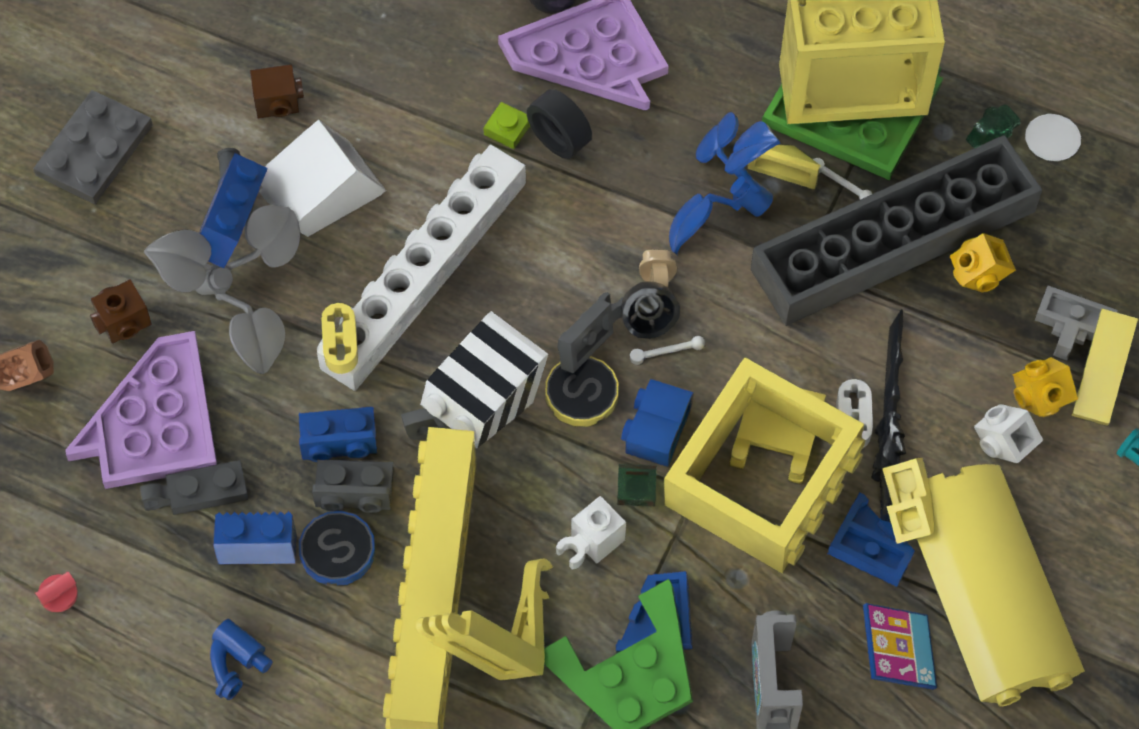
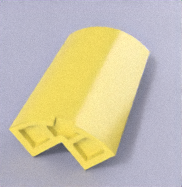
M982 464L962 467L961 473L957 476L953 475L945 478L944 474L941 473L928 478L933 506L934 534L917 538V541L980 701L1007 706L1020 700V693L1033 686L1050 688L1051 691L1062 690L1073 683L1072 678L1085 672L1000 465Z

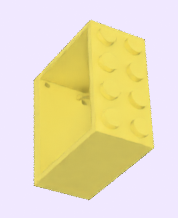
M788 0L779 62L787 124L928 115L945 44L938 0Z
M744 357L665 476V506L783 573L788 563L794 566L805 549V545L802 543L808 532L814 535L820 527L825 516L822 512L827 502L834 504L844 487V484L841 482L846 472L848 471L853 474L863 457V454L860 452L866 441L862 438L864 424ZM751 400L832 445L781 526L768 522L699 482Z

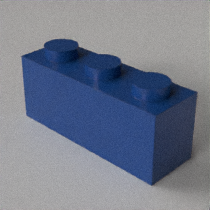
M234 153L221 178L199 231L211 246V256L208 261L222 268H225L240 239L268 169L237 153Z

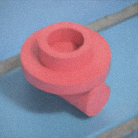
M66 572L63 575L57 574L46 578L41 583L39 590L35 592V595L46 610L63 612L72 607L76 602L78 590L74 578L69 572Z

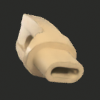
M644 251L642 254L643 260L639 265V273L645 282H657L668 287V282L673 279L677 272V264L675 260L671 259L670 251Z

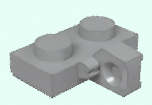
M1047 286L1035 321L1054 327L1051 334L1060 338L1053 356L1068 360L1074 342L1083 345L1085 339L1092 341L1101 309L1113 312L1118 310Z

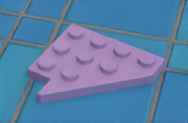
M591 0L498 36V44L512 70L642 110L650 109V100L641 84L668 74V64L631 0Z
M195 331L158 337L65 450L68 461L99 456L105 489L166 478L165 475L217 465Z

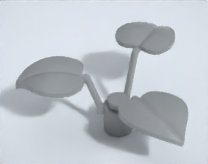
M276 205L262 206L254 210L246 221L245 237L248 244L256 250L231 263H227L225 268L207 264L211 256V246L206 238L198 232L192 230L175 231L161 236L152 242L144 250V253L152 261L162 279L172 289L179 292L196 290L201 295L215 294L218 301L224 300L245 311V313L233 316L230 321L229 336L237 354L249 368L259 374L268 372L284 345L285 328L282 320L269 308H258L253 312L249 304L226 294V291L230 288L233 280L230 271L256 259L260 255L265 264L273 268L282 266L293 258L300 241V227L294 211L290 207Z

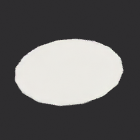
M1045 114L1036 117L1029 123L1026 129L1025 140L1029 149L1038 157L1049 161H1061L1069 159L1077 152L1081 145V134L1077 126L1070 119L1057 114Z

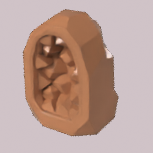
M41 340L30 342L0 354V390L12 391L54 374L52 357L47 345Z

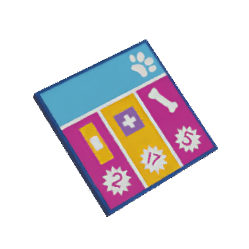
M869 603L864 604L863 611L871 679L932 690L936 689L937 683L928 615Z

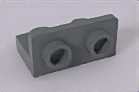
M317 460L316 482L312 489L315 507H321L326 511L333 512L340 511L343 508H357L367 513H376L381 511V509L391 510L393 462Z

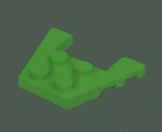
M669 579L638 596L656 632L585 671L567 636L544 648V664L612 729H645L693 702L687 661L680 632L679 615L677 614L674 597L675 592Z

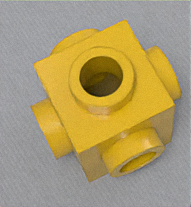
M985 233L965 241L959 250L950 255L955 268L953 274L957 282L962 287L982 293L995 289L999 285V281L1016 271L1004 240Z
M1052 357L1046 360L1030 362L1025 366L1024 370L1013 374L1016 385L1014 397L1018 405L1039 417L1054 415L1060 410V407L1078 400L1070 367Z

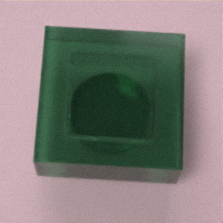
M619 464L617 505L655 506L657 466Z

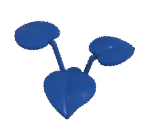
M727 113L719 124L709 130L701 140L696 150V159L700 163H707L717 154L725 163V172L730 175L735 174L738 179L730 189V193L733 194V200L711 193L705 197L701 194H696L680 208L672 221L669 232L670 247L677 256L680 247L708 219L713 206L712 202L731 206L736 211L742 206L755 217L762 215L771 205L774 197L773 194L754 180L744 168L753 160L780 144L779 139L763 121L756 122L739 137L733 148L734 153L729 158L725 155L723 147L734 139L738 130L739 121L734 113Z

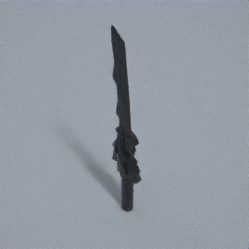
M903 309L900 310L889 327L883 418L878 423L874 432L879 436V451L875 455L876 460L872 467L874 471L871 478L876 482H880V518L887 522H890L887 506L893 504L883 468L899 464L900 456L906 454L903 442L905 434L899 424L901 415L897 413V403L900 400L898 375L899 367L903 362L901 349Z

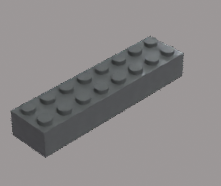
M1005 135L754 247L750 270L785 326H788L954 250L965 241L976 238L982 233H991L1034 213L1042 193V188Z

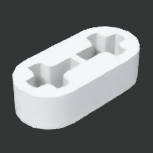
M851 379L845 381L839 387L836 408L864 424L862 438L866 440L863 446L865 448L870 442L873 429L872 394L865 382ZM851 392L856 393L857 398H859L857 409H852L851 398H849Z

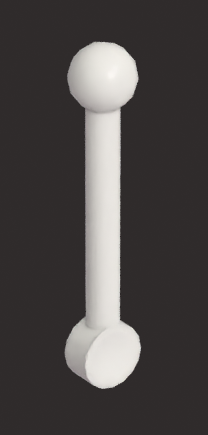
M813 159L820 165L819 173L822 172L859 196L860 200L872 195L871 191L861 190L825 167L822 159Z
M695 336L688 342L644 352L641 349H633L630 353V360L633 364L640 365L646 358L690 348L701 350L705 346V340L701 336Z

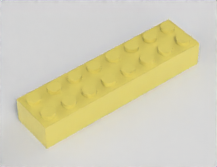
M428 427L427 441L420 440L418 463L421 464L420 475H415L413 498H416L415 510H411L409 515L408 533L411 534L410 546H406L404 552L403 568L406 569L405 582L400 583L398 604L401 606V619L396 618L394 625L393 641L396 642V656H391L389 662L388 679L391 680V694L386 693L384 698L383 717L386 718L385 729H444L453 654L429 642V638L418 633L416 621L422 617L430 618L431 616H443L448 613L458 614L477 464L474 431Z

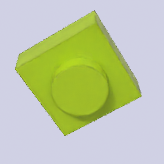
M500 102L483 127L485 136L515 149L530 127L526 113Z

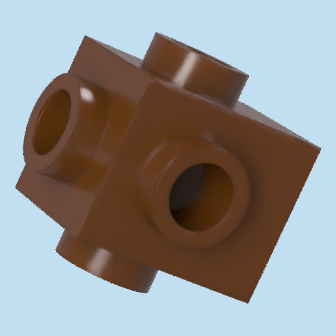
M131 279L115 287H107L100 291L97 296L91 298L95 313L90 315L91 321L99 335L106 332L112 344L120 340L130 339L140 330L152 325L147 306Z

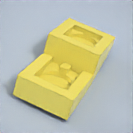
M916 458L883 468L893 504L887 506L897 544L934 534L932 499L923 458Z

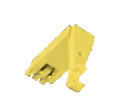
M544 558L531 560L526 563L521 597L511 633L472 610L463 611L462 615L448 613L443 616L435 615L430 618H418L416 629L418 633L429 638V642L498 680L543 675L545 662L543 600L549 599L547 591L544 592L540 588L541 571L550 570L553 566Z

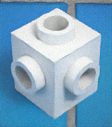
M999 404L989 409L985 417L974 426L981 439L980 446L988 456L1014 463H1019L1043 441L1031 415L1027 410Z

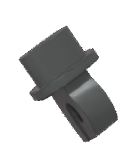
M425 408L401 414L405 431L412 440L426 439L428 427L451 429L440 419L431 415Z

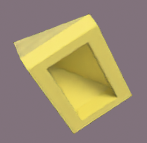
M776 145L749 163L748 169L815 190L820 165L794 145Z

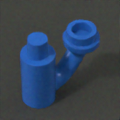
M231 619L223 621L213 633L210 660L218 683L215 694L220 698L224 697L227 700H231L242 688L243 681L239 679V674L235 671L228 672L226 663L227 653L247 669L254 666L262 673L269 670L273 661L264 654L265 647Z

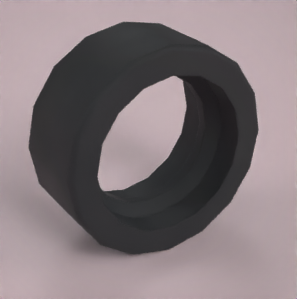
M547 90L527 108V119L537 138L545 147L561 158L570 159L592 140V130L584 113L574 101L558 90Z

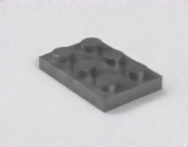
M91 90L33 168L35 175L96 205L153 126L150 117Z

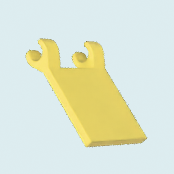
M803 389L825 402V394ZM751 400L742 416L731 452L730 465L743 469L750 445L792 455L793 459L788 480L801 484L804 480L815 435Z

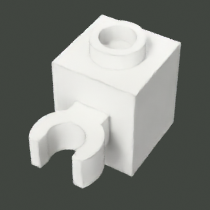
M599 496L572 518L571 537H565L557 543L556 553L560 556L569 549L577 553L569 560V567L572 570L582 565L586 553L597 564L625 541L626 521Z

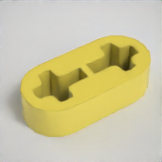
M335 303L325 308L322 313L323 354L326 366L330 371L344 374L353 370L358 363L356 320L354 311L350 306L344 303ZM336 317H343V332H336L334 324ZM344 344V360H337L336 357L337 345Z

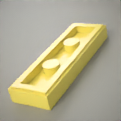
M1101 309L1077 393L1078 400L1075 401L1071 416L1106 426L1109 425L1138 318Z

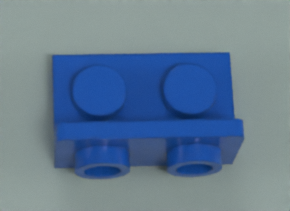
M373 407L299 413V445L302 460L317 462V460H329L331 457L342 456L358 459L377 453Z

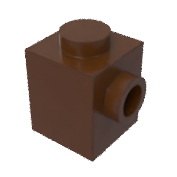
M292 64L250 70L257 118L285 117L289 114L299 113L297 99L304 98L301 77L294 78Z

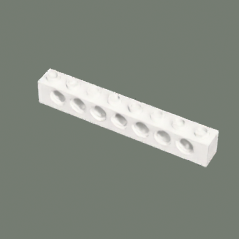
M491 144L483 154L479 153L472 159L468 172L462 179L458 178L452 183L447 197L440 205L435 204L431 208L422 227L410 233L402 251L397 256L393 255L389 258L384 266L382 275L376 282L371 281L365 287L361 300L354 308L351 307L356 320L357 340L363 342L358 345V363L355 368L344 374L330 371L325 363L322 339L317 347L319 367L322 371L354 391L359 388L526 184V173L523 163ZM481 186H489L490 188H488V189H480L479 187H481ZM460 211H468V212H470V213L464 214V215L458 214V212H460ZM440 236L449 237V238L446 239V240H437V239H436L437 237H440ZM418 262H426V263H428V264H426V265H424V266H416V265H414V264H416V263H418ZM396 288L406 289L405 291L399 293L393 292V290ZM375 314H383V315H385L384 317H382V318H380V319H372V318H370L371 316H373V315H375ZM343 317L340 319L336 332H343ZM344 344L337 345L336 357L337 360H344Z

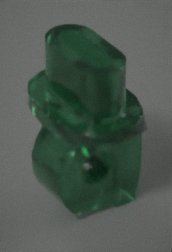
M1005 104L999 107L990 106L985 109L983 118L974 125L966 141L973 148H976L1003 135L1009 138L1013 133V129L1020 126V118Z

